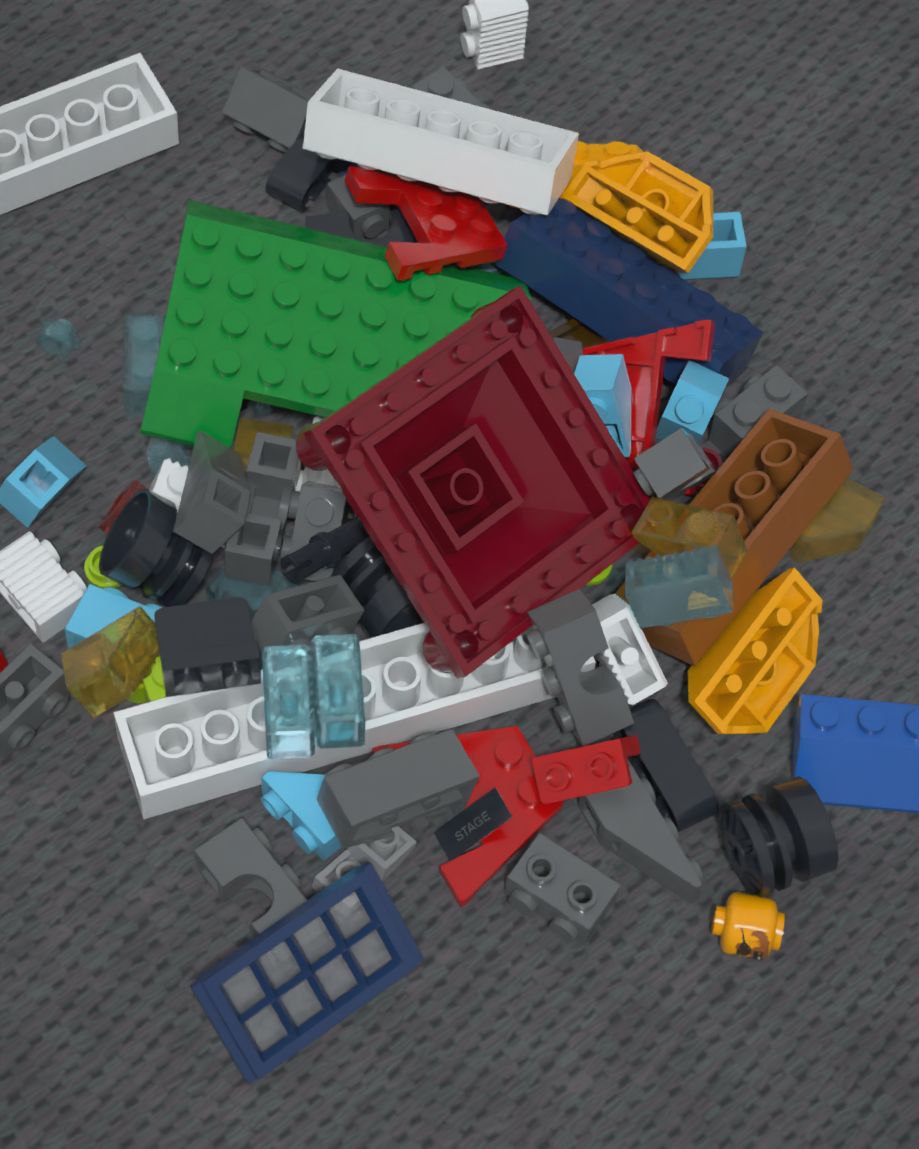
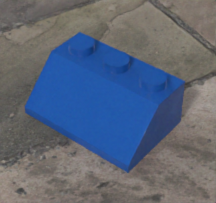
M801 694L793 715L791 779L798 776L806 779L816 790L824 805L919 814V705Z

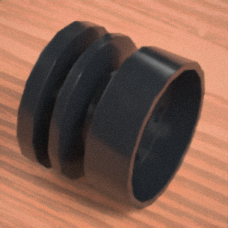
M141 489L129 499L114 520L100 553L99 570L101 575L124 587L133 589L140 585L142 596L152 600L157 599L158 604L164 607L183 605L193 595L203 580L212 562L214 553L211 554L173 532L177 517L175 503L149 489Z
M368 537L356 546L332 572L330 577L342 576L365 610L358 622L370 638L425 623L371 537Z
M798 776L773 785L766 789L764 800L759 795L751 793L743 797L741 802L735 799L720 806L719 822L724 846L742 885L749 894L757 895L760 898L772 894L774 888L781 891L790 887L793 876L801 882H805L837 868L839 860L838 847L832 823L816 790L806 779Z

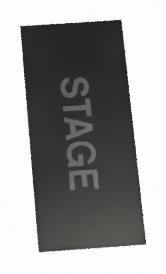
M495 787L436 830L434 834L448 860L451 861L511 819L512 815Z

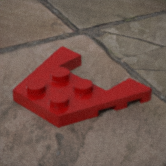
M348 167L344 181L356 203L398 205L418 243L389 242L385 258L397 280L411 279L414 271L425 269L428 275L439 273L443 265L458 262L457 265L463 268L503 259L507 243L478 196L460 191L447 192L440 189L437 185L420 181H407L398 176L359 167Z
M701 320L690 325L677 328L671 327L652 334L635 338L629 337L582 349L583 355L623 354L631 384L630 457H625L631 468L635 470L640 469L634 458L655 445L665 359L668 357L711 362L715 321ZM695 487L685 494L694 495Z
M518 726L456 735L480 776L466 808L496 787L512 815L511 819L480 840V847L440 866L439 873L460 908L465 906L489 880L491 881L502 870V867L520 849H523L563 809V801L549 804L541 803L531 758L536 756ZM412 741L377 746L372 749V755L384 748H393V750L410 745Z

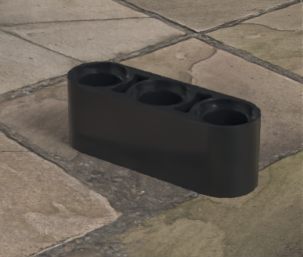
M303 132L272 169L267 179L265 190L266 193L297 210L306 212L308 209L306 204L310 200L314 202L326 188L327 183L332 180L329 178L333 172L337 174L340 170L338 168V158H323L317 152L303 149Z
M650 699L631 708L630 712L634 724L614 732L613 735L615 739L638 736L641 754L628 756L627 759L639 778L645 777L651 784L656 796L655 805L662 817H669L679 833L718 814L719 805L712 787L660 703L656 699Z

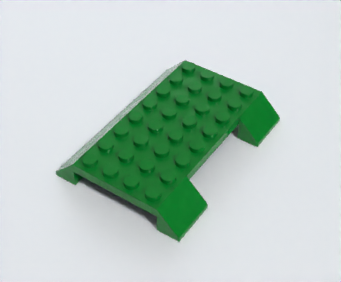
M188 200L180 236L181 242L140 434L194 446L196 435L201 430L231 448L243 398L328 417L468 321L476 309L496 301L510 290L519 286L522 287L529 300L531 298L527 285L517 278L471 267L461 268L454 263L443 265L439 273L428 275L425 269L414 271L411 279L397 280L385 258L387 247Z

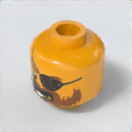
M734 892L728 897L725 907L716 905L711 934L720 936V947L725 954L764 960L768 957L771 950L778 951L780 948L785 914L778 912L776 902L769 897L760 898L757 895Z

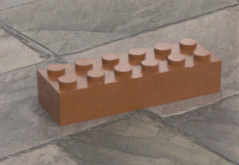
M770 408L765 412L615 593L624 602L630 604L651 647L691 665H697L853 471L841 434Z

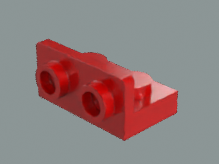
M638 736L615 739L531 758L541 803L549 804L630 786L632 778L627 757L641 754Z

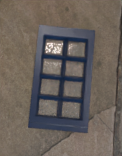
M367 861L360 867L356 866L198 976L196 981L190 984L189 987L244 1081L249 1085L256 1079L260 1080L419 966L418 963L424 957L372 863Z

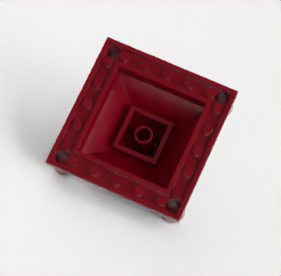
M521 286L510 290L496 301L476 309L468 321L429 346L410 361L397 368L325 419L304 427L296 440V452L299 460L313 471L328 469L334 480L338 482L344 496L356 515L363 522L364 528L378 550L385 557L386 563L396 579L403 586L418 614L429 627V632L426 634L423 642V654L426 662L439 672H453L456 678L468 676L529 629L532 624L527 612L582 588L665 524L648 495L637 481L633 470Z

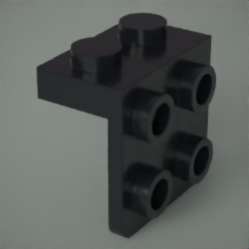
M235 597L163 607L155 612L154 619L166 697L261 684L258 642L254 640L249 604L245 598Z

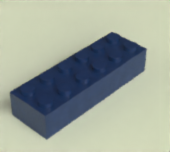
M558 198L548 215L525 213L512 221L505 236L507 248L504 257L501 260L495 261L497 266L611 342L652 334L671 327L677 328L690 325L701 320L715 321L711 362L691 361L729 378L727 385L746 370L764 333L752 325L745 316L732 312L717 302L710 293L697 289L682 279L675 270L662 266L647 256L640 247L624 241L612 233L608 226L586 216L566 199ZM667 357L665 359L663 377L677 385L689 360Z

